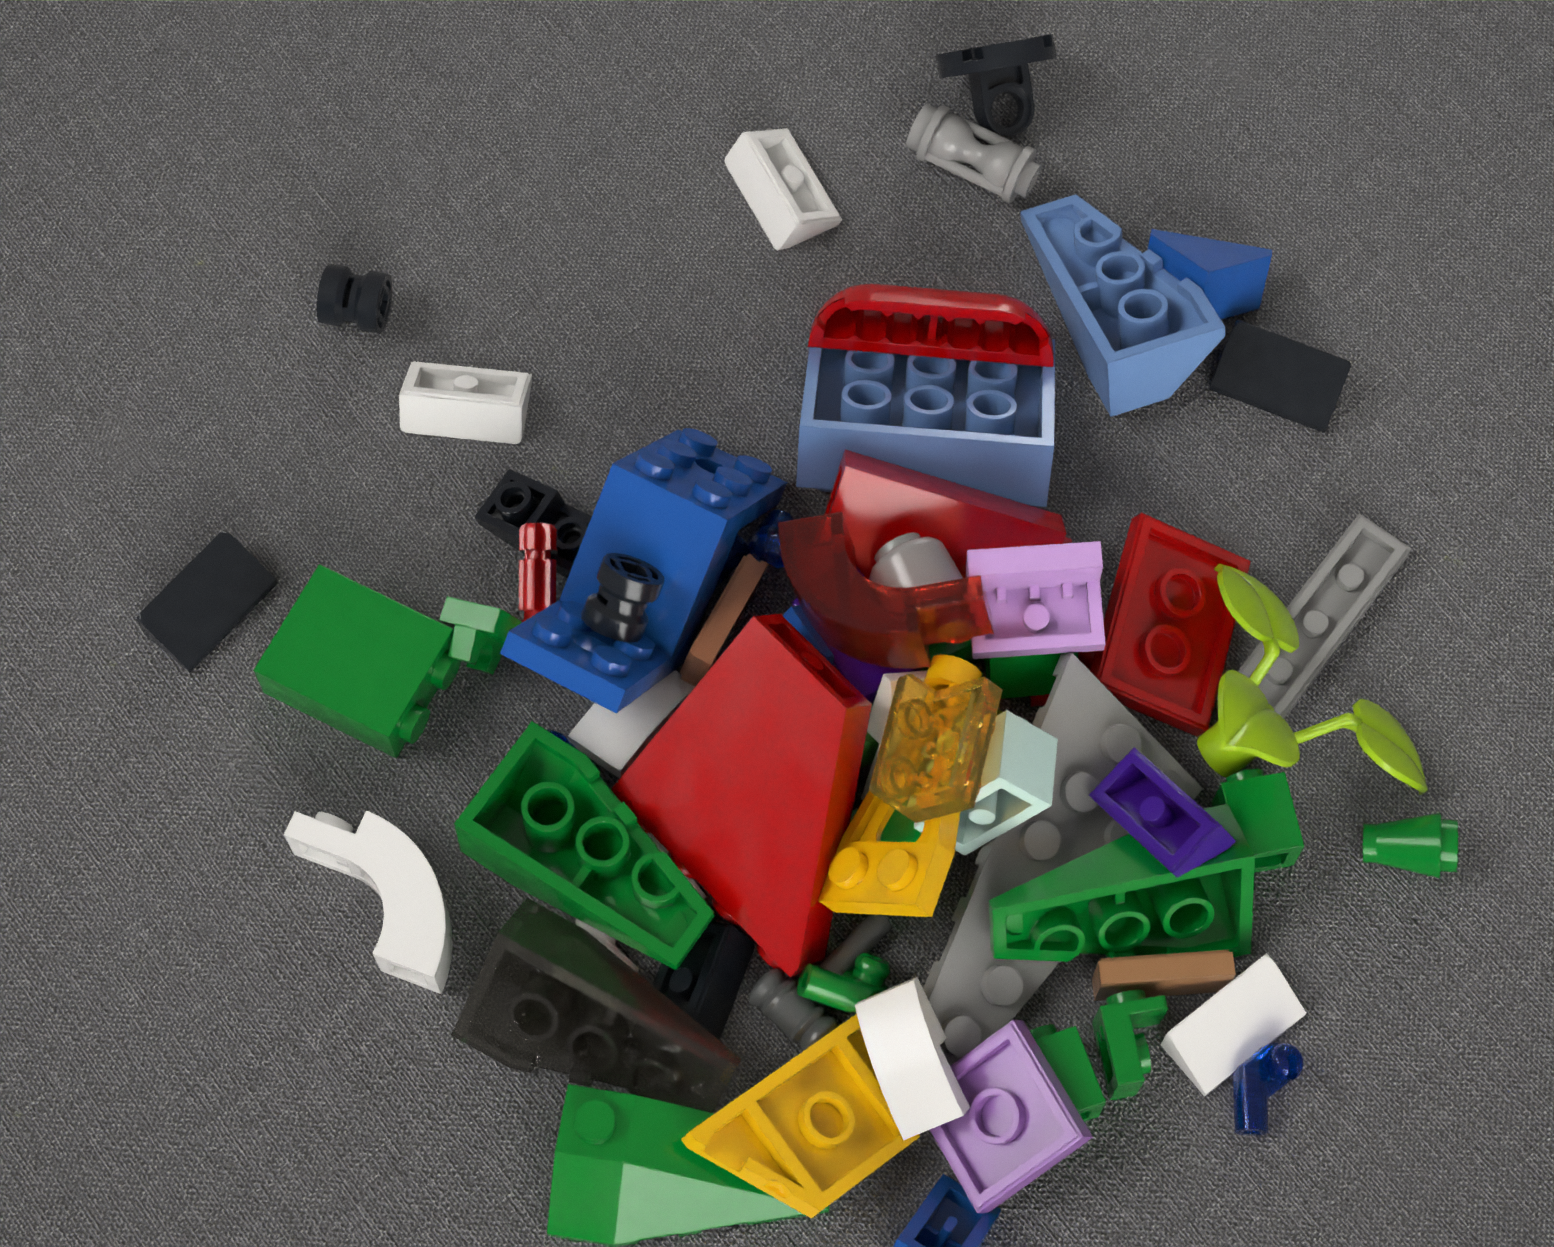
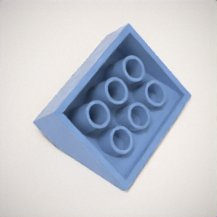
M1052 339L1054 351L1053 367L809 347L799 426L796 487L815 488L820 491L831 492L846 449L1030 506L1047 507L1054 453L1055 339Z

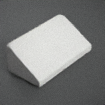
M788 128L741 133L726 155L725 165L776 250L795 246L841 223L842 218Z
M411 362L399 393L400 428L403 432L518 444L521 442L524 433L532 374Z
M1266 953L1165 1035L1161 1046L1205 1097L1304 1017L1306 1011L1276 963Z

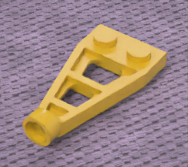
M944 654L935 655L932 658L923 681V697L842 836L836 854L830 863L828 875L818 901L834 913L916 917L933 916L954 857L962 795L977 707L975 694L982 677L981 671L972 663ZM943 741L937 774L910 776L929 742ZM903 800L927 801L924 828L916 842L880 841L883 829L895 808Z

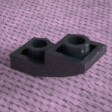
M508 469L475 515L478 524L518 551H520L519 529L521 525L526 523H549L554 525L557 530L556 550H551V559L556 560V573L566 578L570 574L592 517L565 504L558 490L511 469Z

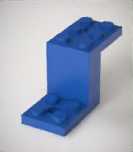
M691 428L678 429L612 463L560 599L509 630L500 654L617 714L684 664L738 531L777 506L787 482L771 475L772 468L765 462L747 455L735 457L716 448L717 441L713 437ZM619 553L638 558L651 564L664 576L665 582L658 599L649 603L645 609L649 622L642 639L638 642H623L605 637L592 630L581 619V612L587 597L592 593L598 592L600 583L597 580V572L603 556L606 554Z

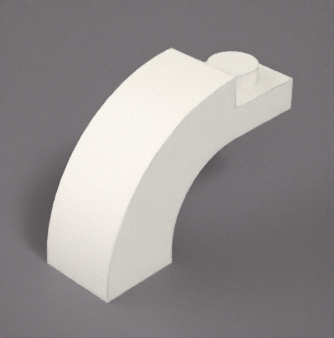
M367 810L355 834L352 833L353 827L348 822L334 815L317 812L314 819L295 811L284 833L293 854L361 880L370 886L382 899L384 910L383 927L372 953L380 970L442 994L451 965L453 947L452 927L449 911L438 880L421 850L395 825Z

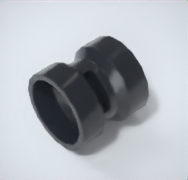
M329 263L325 267L319 283L316 304L318 322L338 327L345 322L355 323L361 331L381 334L386 326L392 302L393 288L391 275L370 271L362 276L353 274L347 266Z
M619 553L606 554L603 556L597 572V580L600 583L598 592L592 593L587 597L581 612V619L588 627L605 637L623 642H638L642 639L649 622L645 609L649 603L658 599L665 582L664 576L651 564L638 558Z

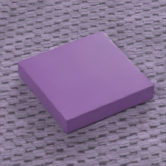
M1023 1020L1010 1021L950 1066L970 1108L964 1116L930 1129L977 1213H989L1093 1138Z

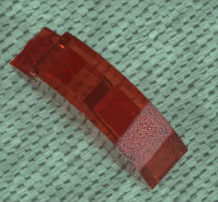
M842 512L778 523L781 557L803 613L822 639L845 655L864 663L881 667H931L929 644L940 642L963 643L976 636L994 634L991 609L981 575L907 588L880 585L865 578L857 571L855 547Z

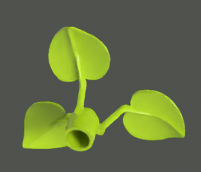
M1223 564L1216 566L1214 570L1218 572L1219 590L1227 609L1243 629L1256 639L1263 641L1264 656L1249 678L1235 670H1229L1221 676L1218 689V722L1197 739L1198 749L1208 765L1225 778L1239 772L1257 757L1281 767H1292L1300 760L1298 744L1337 729L1347 728L1356 732L1358 743L1363 751L1383 770L1416 789L1419 795L1429 791L1419 755L1410 737L1389 712L1372 701L1359 699L1353 704L1354 714L1345 713L1293 733L1288 723L1268 704L1265 695L1258 686L1278 658L1280 648L1289 653H1293L1298 649L1299 635L1294 620L1283 602L1259 580Z

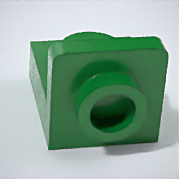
M1129 990L1109 996L1106 999L1107 1005L1099 1007L1092 1021V1027L1109 1101L1136 1096L1145 1081L1144 1074L1151 1072V1059L1146 1038L1143 1033L1134 1034L1133 1029L1161 1023L1168 1010L1165 995L1147 998L1144 990Z

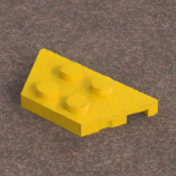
M855 1014L689 1131L681 1140L691 1151L812 1219L911 1145L920 1135L918 1134L903 1140L882 1093L864 1042L858 1016Z

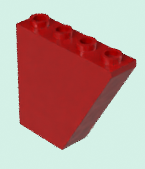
M781 614L753 616L612 787L611 791L621 803L625 802L635 814L638 824L646 833H651L669 851L667 855L683 875L696 879L713 897L712 904L715 910L728 922L741 926L758 944L757 951L761 958L772 968H780L789 977L801 974L806 965L812 964L818 967L825 959L833 911L820 903L818 898L828 875L830 863L836 854L842 836L850 824L872 704Z

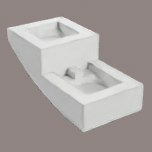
M675 670L617 714L594 703L568 735L569 744L620 779L695 686L680 679L682 675Z
M912 978L859 1001L855 1008L864 1042L882 1093L903 1140L964 1116L970 1106L940 1046L947 1037L918 978Z

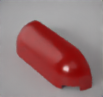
M865 283L854 285L839 291L820 308L812 323L808 347L1043 367H1053L1054 363L1051 335L1038 313L1017 298L995 293Z

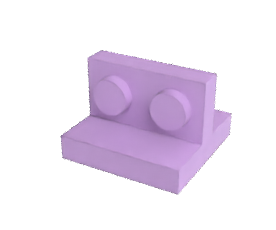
M1101 541L967 550L965 585L970 618L972 658L982 659L1104 651L1105 633L1100 586L1103 570Z

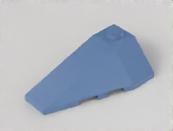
M1077 194L1020 211L1021 222L1088 378L1110 417L1169 399L1225 337V325L1201 287L1187 277L1179 281L1163 268L1161 257L1150 249L1142 253L1122 237L1121 227Z

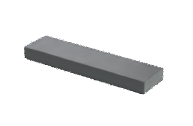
M1360 513L1287 607L1298 631L1299 647L1293 653L1280 648L1278 658L1258 686L1265 695L1268 704L1283 719L1291 712L1407 559L1412 549ZM1263 641L1258 644L1238 670V672L1248 678L1264 656ZM1218 698L1216 699V702H1215V705H1214V707L1217 708V709H1218Z

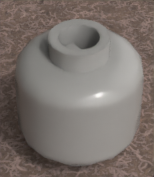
M912 532L898 536L880 548L875 555L876 564L872 568L869 581L891 622L896 627L903 629L920 627L924 633L934 632L949 624L957 615L954 607L962 600L966 585L944 544L939 539L928 536L920 537L919 533Z

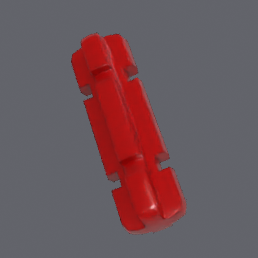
M526 523L521 525L519 529V550L525 551V559L519 560L518 611H524V619L520 620L522 622L556 602V560L551 559V550H556L557 530L554 525L549 523Z

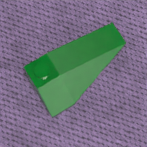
M531 721L454 823L460 852L513 886L674 970L678 969L714 918L713 910L665 852L659 850L638 824L637 817L626 803H621L600 777V771L587 755Z
M1224 804L1204 808V810L1236 842L1223 853L1178 878L1134 837L1127 834L990 899V950L994 959L1069 962L1078 956L1079 953L1106 954L1108 958L1215 950H1229V952H1233V957L1251 954L1255 855L1229 805Z
M568 1084L554 1155L547 1225L548 1236L618 1247L636 1244L639 1240L679 1234L680 1237L702 1233V1230L744 1223L754 1225L806 1215L685 1146L681 1139L715 1113L633 1094ZM830 1205L818 1214L828 1213Z

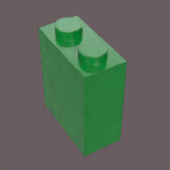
M319 564L253 671L265 694L397 759L406 742L414 744L423 733L430 715V710L427 709L438 688L446 690L451 685L458 673L461 661L448 657L454 631L452 628Z

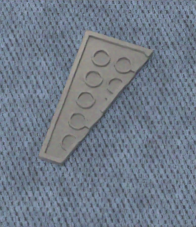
M1072 652L1060 655L1053 672V676L1056 677L1045 706L1038 708L1032 725L1058 739L1052 806L982 845L975 861V865L979 867L966 898L960 897L951 921L955 922L946 947L940 961L933 963L923 987L947 1037L940 1046L950 1066L1012 1021L1060 962L994 959L990 950L989 900L1129 834L1089 794L1134 747L1193 800L1203 789Z

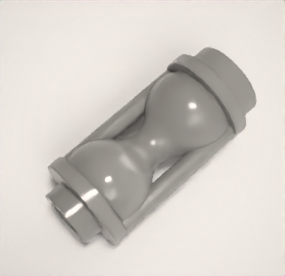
M925 104L918 113L906 140V147L917 152L916 159L924 163L930 162L995 193L1001 196V200L1009 204L1014 201L1017 194L1024 198L1028 197L1042 165L1034 162L1036 149L1028 145L1023 147L952 113L951 108L945 105H941L937 109L929 104ZM975 137H977V138H979V139H981V140H983V141H985V142H987V143H989V144H991V145H984V144L978 142V141L975 139ZM961 163L970 164L973 167H975L977 171L962 165Z

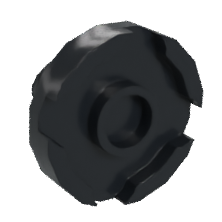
M1053 34L936 54L939 78L968 74L974 115L978 125L1002 137L1015 136L1024 132L1034 117V99L1028 63L1057 58ZM1002 92L1011 95L1017 105V116L1014 122L1007 127L999 125L993 119L991 113V105L994 98Z

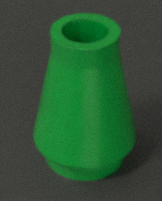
M1441 813L1378 824L1363 823L1362 863H1377L1435 878H1440V872H1457V820L1441 819Z

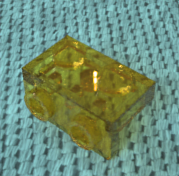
M913 674L899 677L870 782L871 793L915 823L974 808L981 788V777L990 740L995 730V719L1003 690L986 677L977 678L938 691Z

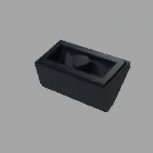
M1237 320L1232 328L1209 390L1325 433L1352 364L1343 358Z
M223 530L139 613L137 622L145 636L190 673L278 582L234 536Z
M711 921L677 970L661 963L632 1037L637 1041L689 1060L710 1064L754 951L753 942L733 925Z

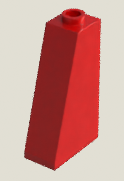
M845 449L807 564V584L816 586L852 564L858 566L870 583L869 577L873 566L876 564L874 559L876 553L889 541L906 533L915 532L919 533L920 537L928 536L939 539L958 568L964 582L966 581L967 550L1072 543V539L1065 537L1066 530L1062 515Z

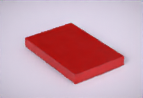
M1142 512L1132 518L1104 618L1105 648L1104 651H1095L1090 672L1123 706L1196 737L1202 735L1209 728L1219 689V681L1223 673L1236 622L1222 599L1217 581L1218 572L1214 568L1219 564H1223L1248 574L1251 561Z

